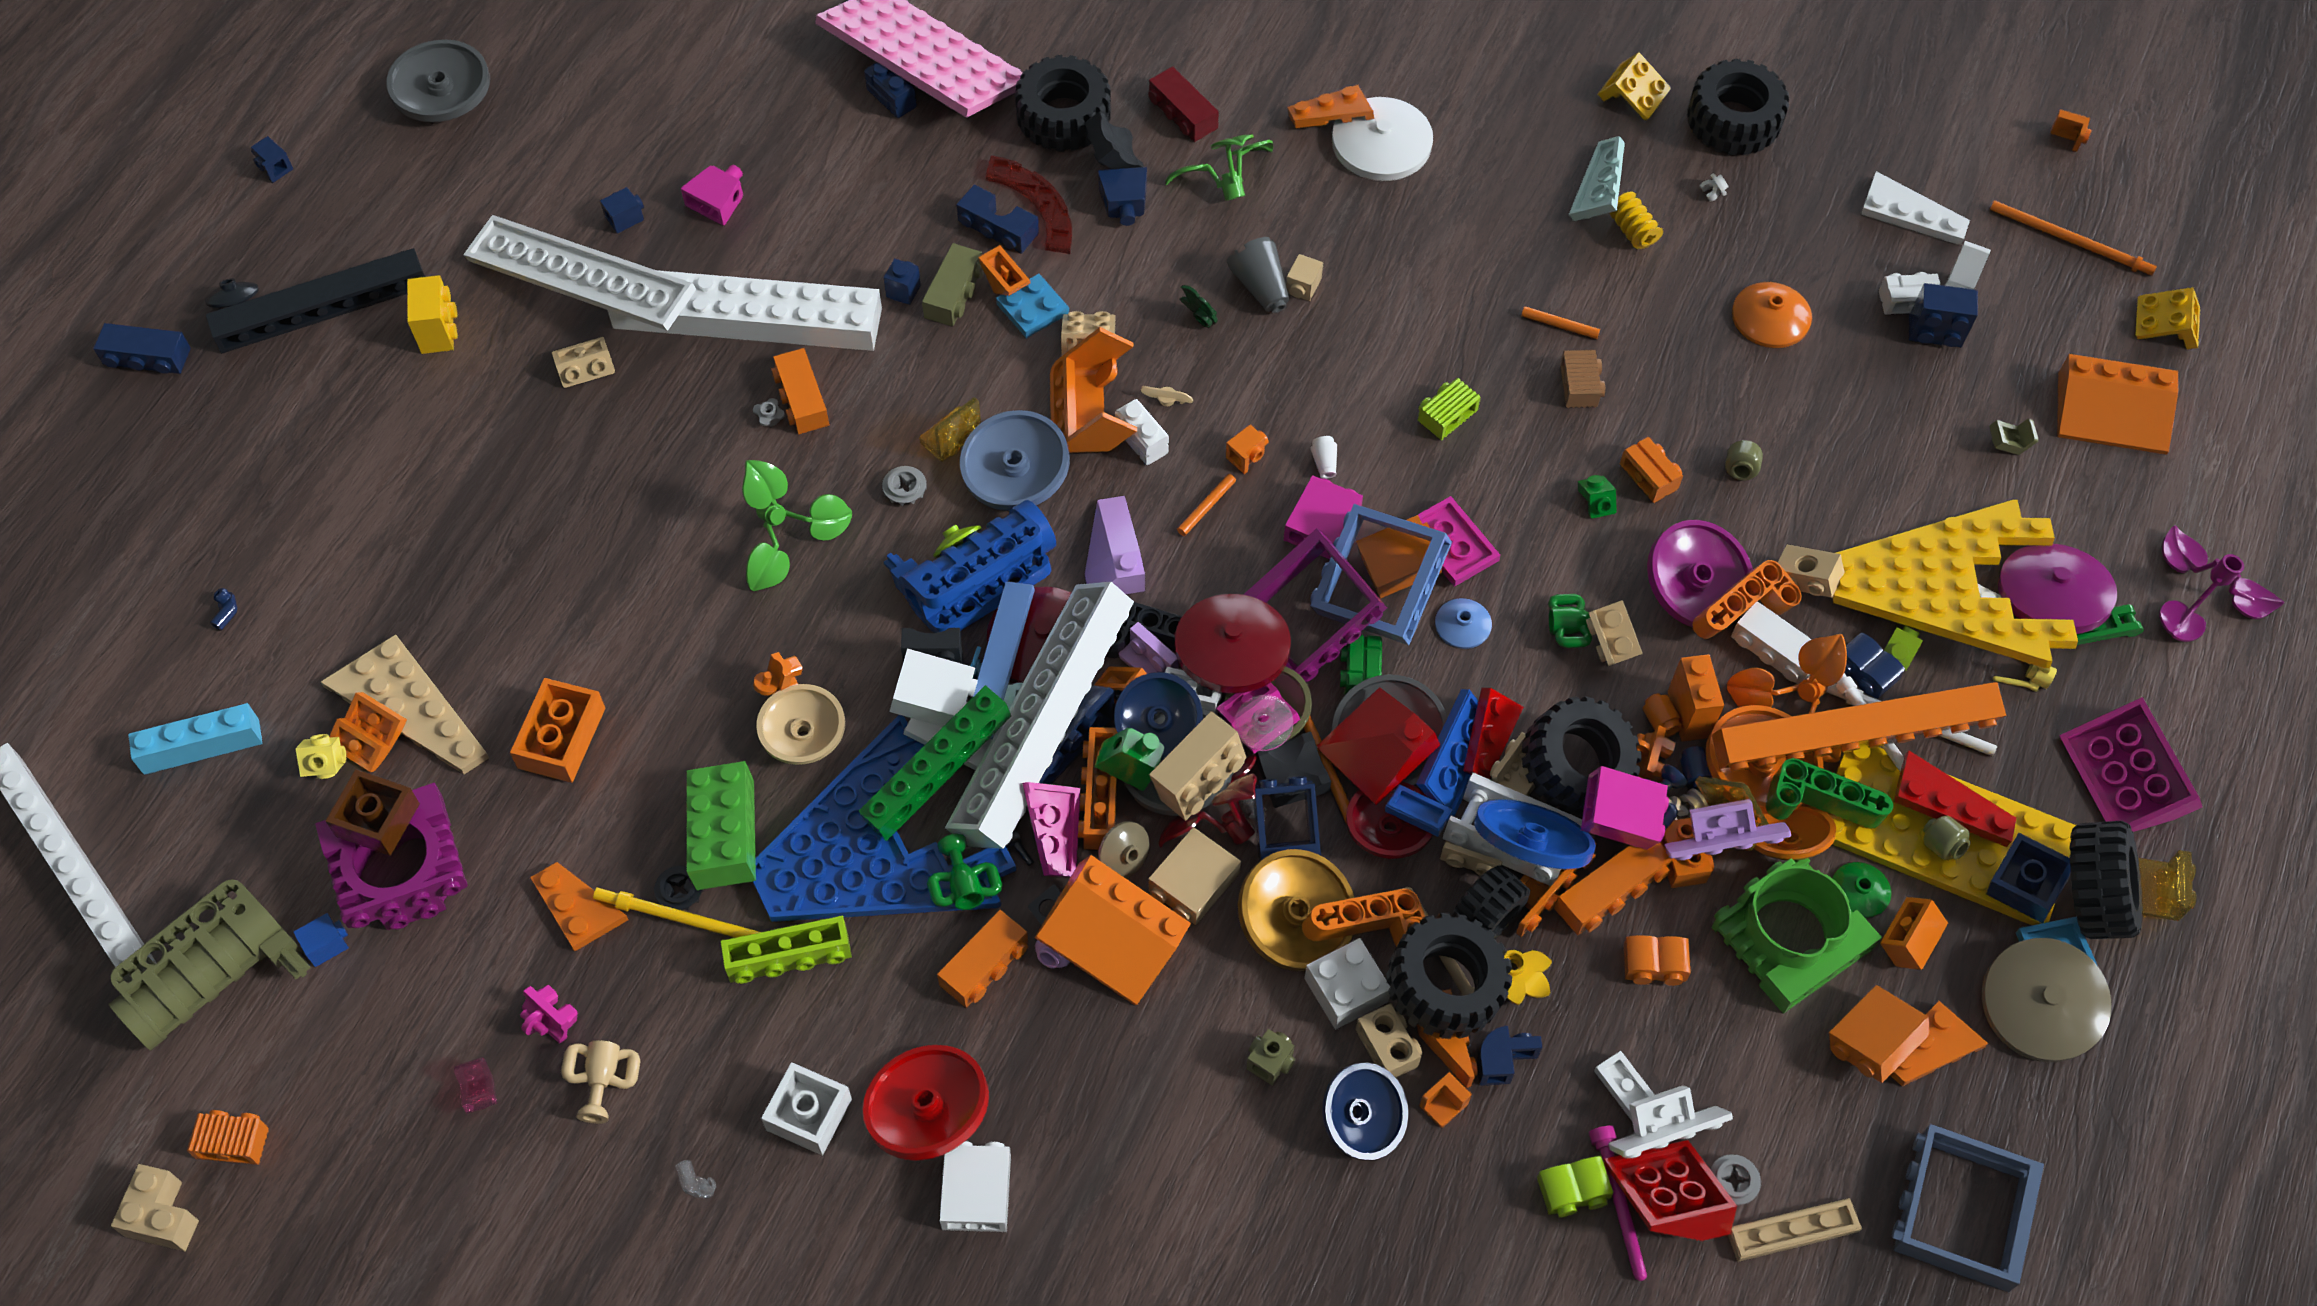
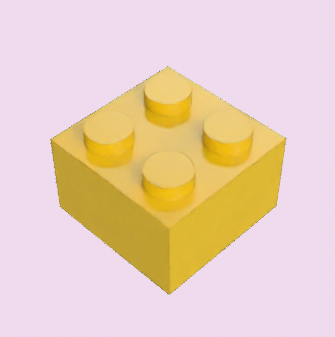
M440 275L407 279L408 324L421 354L454 350V339L458 338L456 324L453 323V318H457V308L455 302H450L449 287L444 286Z

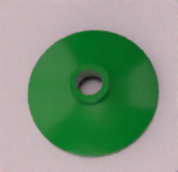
M1862 862L1848 863L1841 866L1832 877L1847 895L1851 912L1853 913L1858 910L1865 919L1880 915L1890 903V884L1885 875L1872 865ZM1859 883L1865 884L1868 889L1861 888Z

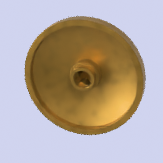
M1282 850L1261 860L1247 874L1239 893V920L1248 942L1265 960L1283 969L1306 971V966L1311 962L1349 944L1353 935L1323 941H1312L1302 931L1303 921L1315 906L1354 898V894L1342 872L1326 858L1306 850ZM1343 914L1347 920L1352 921L1348 915Z

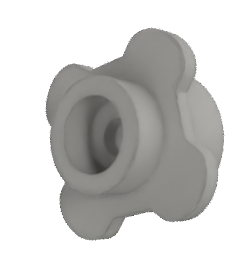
M774 398L753 407L754 414L759 416V423L763 426H774L785 416L784 411L778 407V400Z

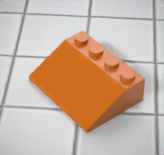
M2069 354L2058 372L2057 437L2167 455L2170 448L2178 398V371Z
M1090 855L1076 867L1035 938L1136 1006L1177 949L1191 923Z

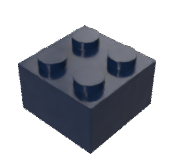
M1924 283L1909 315V340L1962 348L1978 316V290Z
M2018 833L1992 878L1986 895L2044 923L2070 877V858Z

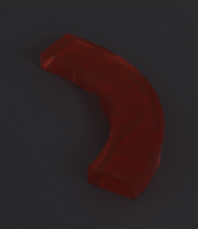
M991 155L986 172V180L1006 185L1024 195L1034 204L1042 216L1046 227V251L1071 254L1072 224L1068 208L1054 186L1036 171L1031 172L1022 167V164Z

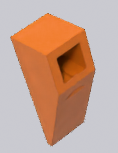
M1451 989L1442 991L1452 995ZM1417 1024L1419 1036L1466 1088L1471 1087L1474 1077L1478 1072L1475 1058L1469 1057L1468 1054L1469 1036L1457 1038L1456 1034H1453L1450 1039L1440 1038V1033L1436 1032L1430 1036L1423 1033L1424 1028Z

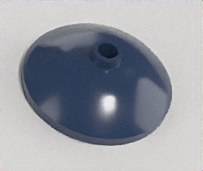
M1163 672L1148 673L1130 682L1121 692L1114 713L1117 733L1126 728H1132L1144 735L1146 733H1153L1158 737L1159 742L1164 745L1161 761L1203 720L1202 705L1195 690L1182 678ZM1159 713L1165 716V721L1161 724H1157L1154 721L1155 715Z
M1372 1063L1352 1064L1340 1070L1328 1084L1322 1106L1323 1121L1330 1139L1343 1153L1360 1160L1378 1159L1394 1150L1405 1133L1408 1122L1406 1096L1398 1080L1385 1068ZM1353 1107H1355V1109H1356V1111H1357V1114H1356L1355 1117L1353 1116V1112H1352Z

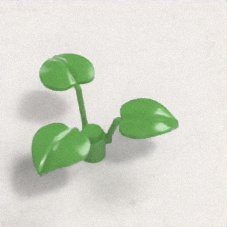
M1253 134L1239 135L1232 139L1220 140L1212 144L1211 149L1226 148L1230 172L1222 175L1223 180L1219 179L1209 164L1186 166L1174 171L1167 177L1165 181L1166 186L1175 177L1185 172L1208 171L1215 180L1217 188L1222 187L1225 201L1245 196L1242 185V156L1249 151L1256 150L1272 152L1274 148L1273 141L1263 140L1241 147L1231 154V145L1243 146L1246 141L1254 138ZM1237 155V172L1234 171L1232 156Z
M747 460L745 462L742 493L746 503L756 508L757 516L765 521L763 526L767 529L773 546L764 542L759 543L749 554L746 566V580L749 589L752 591L779 584L785 579L789 571V558L785 552L777 550L779 544L772 526L781 524L785 517L788 516L801 521L811 522L809 532L812 537L818 540H831L845 531L852 518V510L841 498L832 494L821 495L813 501L810 506L811 517L785 510L783 506L776 502V499L783 497L788 489L785 474L774 465L758 460Z

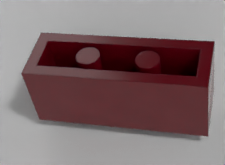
M1173 66L1149 79L1148 96L1150 101L1154 105H1158L1164 111L1166 117L1169 120H1173L1179 126L1184 135H1188L1196 142L1218 129L1219 111Z

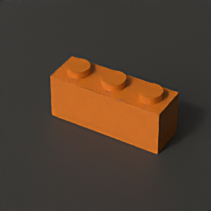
M805 348L773 356L775 367L771 368L775 384L781 383L782 388L778 389L782 404L788 403L789 409L785 411L790 426L795 424L798 435L830 426L827 410Z
M999 910L937 974L939 986L965 1008L972 1002H978L986 993V987L993 980L998 981L1005 974L1007 965L1014 958L1019 959L1026 952L1028 948L1027 931L1003 911Z

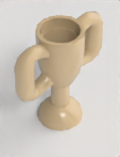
M592 1041L588 1046L577 1043L568 1046L564 1052L561 1069L563 1079L574 1084L588 1082V1085L591 1087L588 1105L583 1106L578 1111L577 1119L597 1124L608 1121L609 1115L605 1108L601 1106L603 1090L608 1084L621 1089H628L635 1085L640 1068V1057L637 1052L631 1049L620 1050L619 1045L608 1041ZM577 1053H580L586 1057L585 1072L574 1074ZM627 1058L625 1079H621L614 1074L618 1061Z

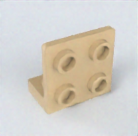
M1079 311L1064 314L1061 331L1062 355L1099 327L1115 334V315H1110V313L1103 311L1096 312L1095 314H1083Z

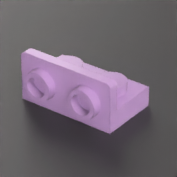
M1137 622L1130 628V643L1119 652V657L1128 666L1143 668L1147 674L1154 672L1165 673L1166 667L1178 669L1179 662L1176 655L1143 625Z

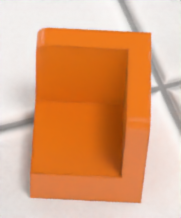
M1449 1072L1422 1096L1419 1107L1440 1128H1443L1469 1104L1472 1094Z

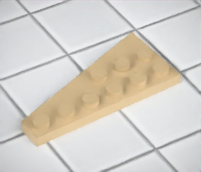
M397 635L389 638L321 681L324 688L340 695L343 700L350 704L356 692H364L406 718V724L400 735L406 736L417 746L435 754L438 759L462 774H466L489 759L486 751Z

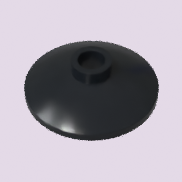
M233 278L225 279L219 283V288L212 291L205 298V303L213 308L232 306L255 296L259 291V287L253 282H236Z

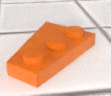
M558 862L530 877L574 951L629 920L627 915L616 909L613 904L593 899L595 891Z

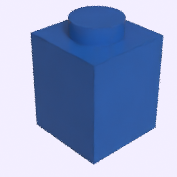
M328 913L293 932L305 955L315 967L349 948L344 940V937L348 936L346 929L340 920L334 922Z

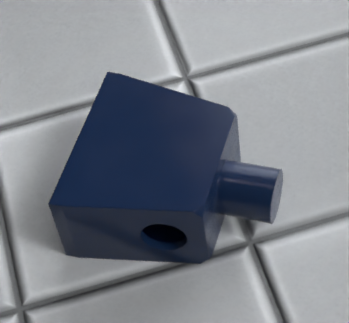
M1147 167L1098 170L1099 192L1108 217L1120 218V223L1124 226L1134 224L1135 216H1142L1145 212Z

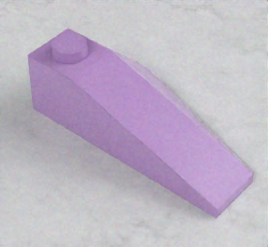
M1125 496L1097 500L1085 569L1086 584L1112 582L1123 593L1131 594L1145 591V572Z

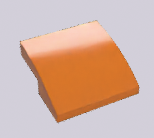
M356 692L345 718L336 720L329 737H339L340 745L345 747L346 757L369 772H374L394 746L407 719L364 692Z

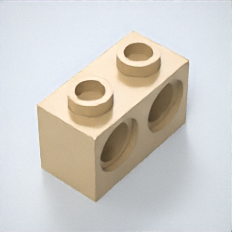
M1390 1003L1358 1018L1356 1031L1374 1064L1385 1068L1397 1078L1418 1068L1422 1050L1418 1041L1414 1037L1410 1038L1405 1029L1407 1024L1403 1015H1400L1398 1011L1396 1012ZM1385 1024L1391 1031L1382 1033L1377 1030L1376 1026ZM1401 1051L1405 1054L1406 1058L1402 1060L1392 1057L1391 1052Z

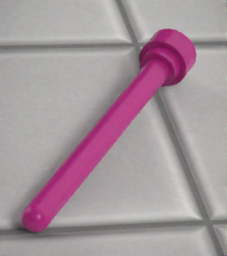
M1602 1126L1590 1130L1589 1136L1592 1146H1596V1150L1601 1152L1602 1160L1604 1161V1158L1615 1156L1614 1152L1609 1148V1143L1617 1140L1614 1127ZM1605 1167L1613 1190L1612 1197L1633 1275L1636 1280L1643 1281L1646 1279L1647 1273L1626 1195Z

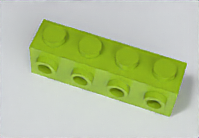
M843 916L721 941L725 971L730 983H748L756 977H777L785 971L795 969L806 971L814 968L815 965L823 963L839 964L847 958H852Z

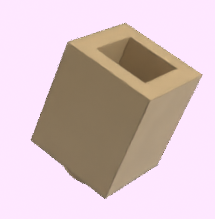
M1299 254L1287 276L1286 288L1288 294L1310 301L1321 281L1323 262Z

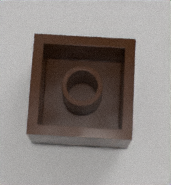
M355 769L325 822L336 837L391 856L420 803L410 787Z

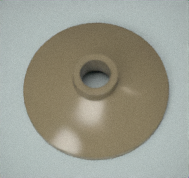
M1125 821L1115 825L1106 833L1100 844L1098 860L1124 878L1132 876L1141 868L1148 855L1149 838L1147 832L1141 825L1132 821Z

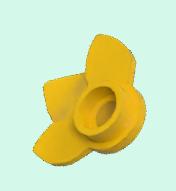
M1508 950L1504 958H1509L1511 963L1517 965L1518 969L1509 972L1512 976V984L1508 990L1507 999L1516 1005H1520L1525 994L1534 998L1549 996L1550 986L1543 972L1550 967L1552 961L1538 951L1532 950L1522 954L1516 950Z

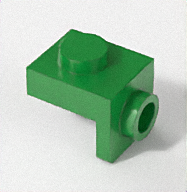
M1593 475L1585 480L1578 481V491L1588 501L1589 516L1592 519L1612 515L1617 512L1616 489L1604 475Z

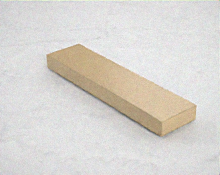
M1848 1198L1733 1226L1728 1237L1737 1262L1858 1233L1862 1228L1852 1202Z

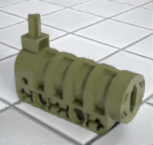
M227 880L113 970L111 982L121 994L108 1005L129 1030L152 1051L168 1038L167 1035L181 1023L185 1024L194 1016L193 1014L207 1002L211 1003L216 999L219 993L233 981L237 982L245 975L244 972L259 960L262 961L268 957L277 968L283 965L295 979H298L300 976L302 978L307 975L306 971L310 969V966L298 954L301 949L245 886L238 880ZM231 891L237 895L233 900L227 895ZM217 901L223 905L224 908L222 910L216 905ZM207 909L214 910V916L210 921L199 922V916L203 911ZM193 922L198 929L194 931L189 923ZM179 932L183 933L185 936L184 940L180 941L176 937V935ZM165 942L172 948L171 951L163 945ZM162 951V957L157 963L147 964V957L151 952ZM139 963L145 969L143 973L137 967ZM126 974L131 975L133 979L129 983L123 978Z

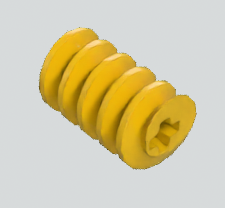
M1626 192L1618 197L1617 211L1610 212V216L1615 219L1616 224L1620 226L1621 231L1625 233L1634 248H1647L1662 237L1663 229L1657 227L1658 223L1656 220H1652L1651 213H1646L1647 208L1641 205L1642 202L1639 198H1636V193Z

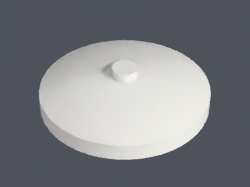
M1387 97L1367 98L1374 111L1375 119L1366 120L1365 116L1352 117V122L1343 123L1342 119H1336L1332 132L1334 153L1348 170L1361 177L1379 181L1401 179L1418 171L1430 156L1433 133L1428 120L1418 109L1401 100Z

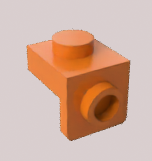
M2060 109L2050 134L2074 140L2072 151L2077 152L2081 143L2086 144L2089 139L2091 129H2087L2090 118Z

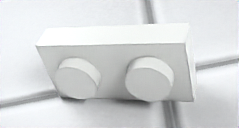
M1621 1051L1598 1065L1594 1070L1631 1120L1629 1104L1654 1095Z

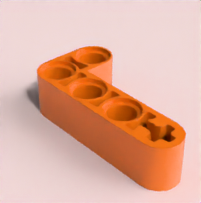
M1767 560L1748 572L1697 615L1693 620V630L1699 637L1709 639L1727 628L1758 600L1776 615H1781L1799 604L1802 597L1801 591L1776 561Z
M1398 889L1317 905L1303 921L1302 931L1309 940L1323 941L1389 928L1397 947L1403 934H1406L1408 928L1415 922L1420 923L1425 914L1415 892L1409 889ZM1398 904H1401L1406 911L1401 909ZM1371 909L1375 910L1379 916L1372 913ZM1343 914L1348 915L1352 921L1347 920Z

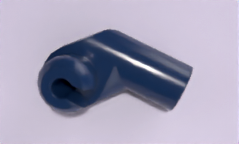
M220 588L214 593L213 597L218 602L219 612L210 621V624L220 631L224 629L237 613L236 598L232 592H228L225 588Z

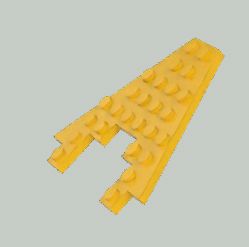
M2010 500L1957 517H1948L1946 520L1836 552L1841 554L1845 573L1840 578L1839 585L1832 597L1835 604L2043 668L2051 667L2052 656L2050 648L2076 649L2078 643L2073 620L2014 619L2010 598L1980 597L1974 564L1999 565L2001 560L1999 545H2053L2055 537L2050 518H2022L2018 500Z

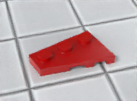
M1481 688L1463 769L1464 772L1470 775L1475 773L1489 780L1491 778L1490 771L1494 763L1500 759L1524 708L1492 688Z

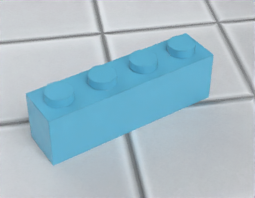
M248 703L128 734L131 759L144 775L263 744L259 719Z

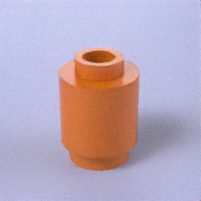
M1657 693L1645 700L1642 710L1654 731L1660 725L1666 728L1665 736L1668 738L1682 729L1681 717L1668 695Z

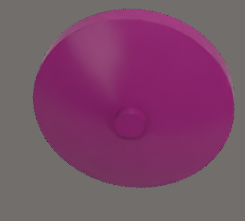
M1686 520L1669 527L1653 543L1647 561L1648 579L1656 599L1673 618L1690 627H1693V620L1697 615L1748 572L1753 570L1746 551L1734 536L1720 526L1702 520Z
M2053 544L2052 546L2029 545L2015 551L2004 562L1998 578L1999 594L2001 598H2010L2012 612L2017 618L2073 620L2076 634L2085 633L2101 626L2111 615L2117 600L2115 581L2105 566L2091 555L2079 549L2061 544Z

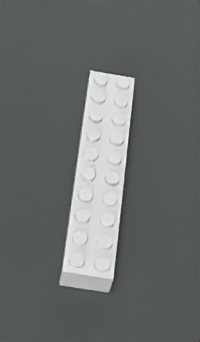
M659 271L692 282L696 288L668 331L608 310L613 329L874 351L882 306L879 289Z
M1112 582L1078 584L1075 586L1009 708L1011 717L997 730L945 829L952 834L964 835L969 847L1004 849L1005 845L1011 840L1012 832L1019 819L1025 814L1027 806L1022 783H1039L1044 771L1050 766L1054 752L1065 738V732L1071 720L1077 715L1078 707L1083 697L1089 692L1093 678L1102 667L1109 648L1115 643L1116 635L1122 623L1129 616V610L1134 601Z

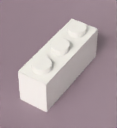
M1757 601L1737 622L1731 637L1741 647L1747 648L1759 656L1765 664L1771 665L1780 671L1786 679L1799 684L1809 677L1810 674L1805 673L1801 669L1798 654L1801 647L1812 639Z

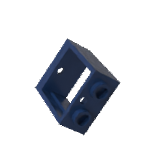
M1306 776L1290 777L1289 783L1277 784V779L1260 780L1259 786H1255L1256 798L1253 799L1259 859L1263 860L1273 853L1288 849L1306 850L1321 855L1315 783L1311 780L1307 781ZM1304 791L1309 840L1266 844L1262 795Z

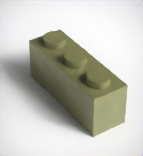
M952 243L922 301L924 318L953 327L957 318L962 317L965 310V302L973 296L975 283L984 274L979 262V257L982 256L981 251Z

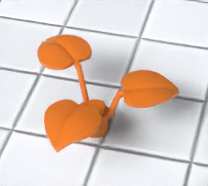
M1842 634L1814 638L1801 647L1798 654L1799 665L1810 676L1799 684L1779 690H1772L1775 680L1771 673L1761 668H1748L1736 673L1729 679L1727 690L1738 707L1749 705L1772 707V695L1777 696L1798 691L1801 699L1812 703L1809 714L1815 713L1817 705L1820 704L1818 698L1827 692L1828 686L1837 683L1845 672L1847 650ZM1833 749L1832 754L1822 756L1823 761L1838 762L1842 749Z

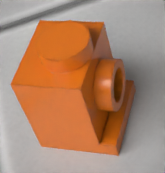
M1250 424L1226 443V459L1243 474H1246L1249 464L1259 461L1264 455V448L1269 443L1267 436L1262 431H1257Z

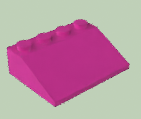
M2143 697L2059 735L2106 822L2124 821L2135 832L2173 821L2203 807L2200 797Z

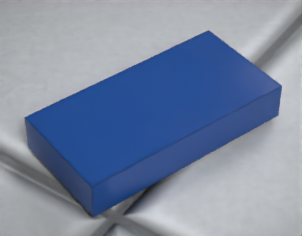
M1400 784L1385 806V812L1439 837L1450 816H1452L1453 810Z

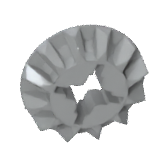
M900 466L892 469L886 474L882 483L884 495L890 499L891 503L898 502L902 506L909 502L914 504L918 498H923L924 491L927 489L926 478L923 473L911 466ZM900 480L909 486L908 492L900 487Z
M1725 1155L1716 1160L1710 1170L1737 1206L1750 1203L1759 1193L1761 1186L1760 1174L1755 1165L1748 1159L1739 1155ZM1733 1169L1736 1179L1744 1182L1737 1186L1735 1192L1732 1184L1724 1180L1729 1179Z

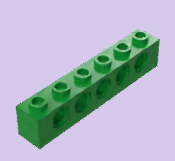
M985 685L859 810L864 821L887 841L1011 717L1006 702Z

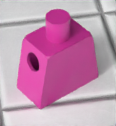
M731 165L725 172L715 166L707 167L681 188L685 206L724 226L743 197L739 181L743 176L742 171L735 165Z

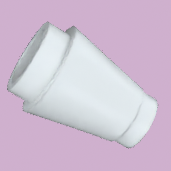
M1330 436L1315 438L1312 441L1310 450L1320 473V478H1333L1336 476L1337 443Z

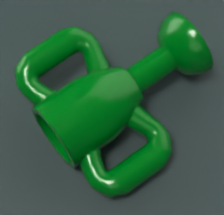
M1556 594L1550 597L1548 602L1549 631L1551 635H1555L1556 642L1564 648H1580L1590 645L1593 638L1586 622L1590 615L1588 611H1585L1584 599L1578 594ZM1558 605H1577L1576 607H1558ZM1579 632L1583 635L1564 637V635H1571Z
M950 834L938 842L937 847L940 853L950 857L953 868L951 872H938L928 877L927 887L931 900L936 906L945 907L955 903L956 908L969 910L979 906L984 901V897L995 896L1001 892V878L997 867L993 863L984 862L971 868L964 864L961 853L966 848L967 841L966 837L962 834ZM986 872L990 887L981 886L977 875ZM939 881L950 882V895L943 897Z

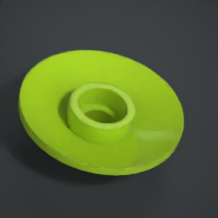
M957 525L952 526L942 533L945 539L935 550L934 558L940 557L941 551L950 546H959L963 543L964 537L974 531L979 532L982 527L978 525L959 529Z

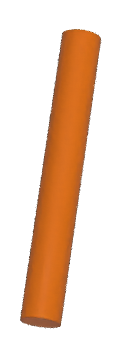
M1524 306L1521 315L1528 319L1594 339L1598 338L1600 332L1598 328Z
M1227 474L1177 528L1180 535L1186 536L1236 482L1233 475Z

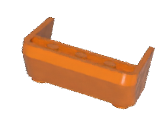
M1101 327L1057 359L1050 371L1051 421L1064 434L1069 453L1108 452L1137 432L1136 426L1104 413L1103 387L1115 379L1117 375L1116 360L1133 348V342Z

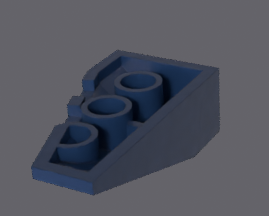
M1091 685L1089 692L1083 697L1078 707L1077 715L1071 720L1065 732V738L1058 745L1052 756V762L1044 771L1039 783L1052 785L1083 752V741H1089V728H1106L1114 719L1113 689Z

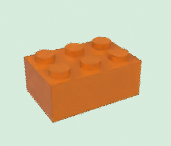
M544 678L510 751L517 768L573 783L605 710V705L599 691Z

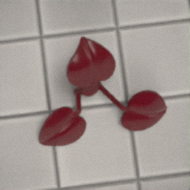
M1251 755L1245 759L1240 770L1233 774L1227 789L1217 794L1212 800L1213 806L1228 803L1231 809L1222 816L1221 819L1224 821L1222 824L1206 812H1201V810L1195 815H1191L1186 821L1178 815L1163 830L1159 839L1160 848H1162L1166 841L1191 830L1201 819H1206L1212 823L1221 833L1227 831L1236 845L1251 838L1255 830L1245 817L1238 801L1256 798L1255 785L1257 777L1254 774L1246 775L1255 764L1256 755Z

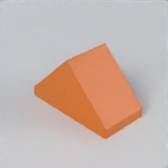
M1000 245L979 257L981 267L995 294L1010 296L1030 284V279Z

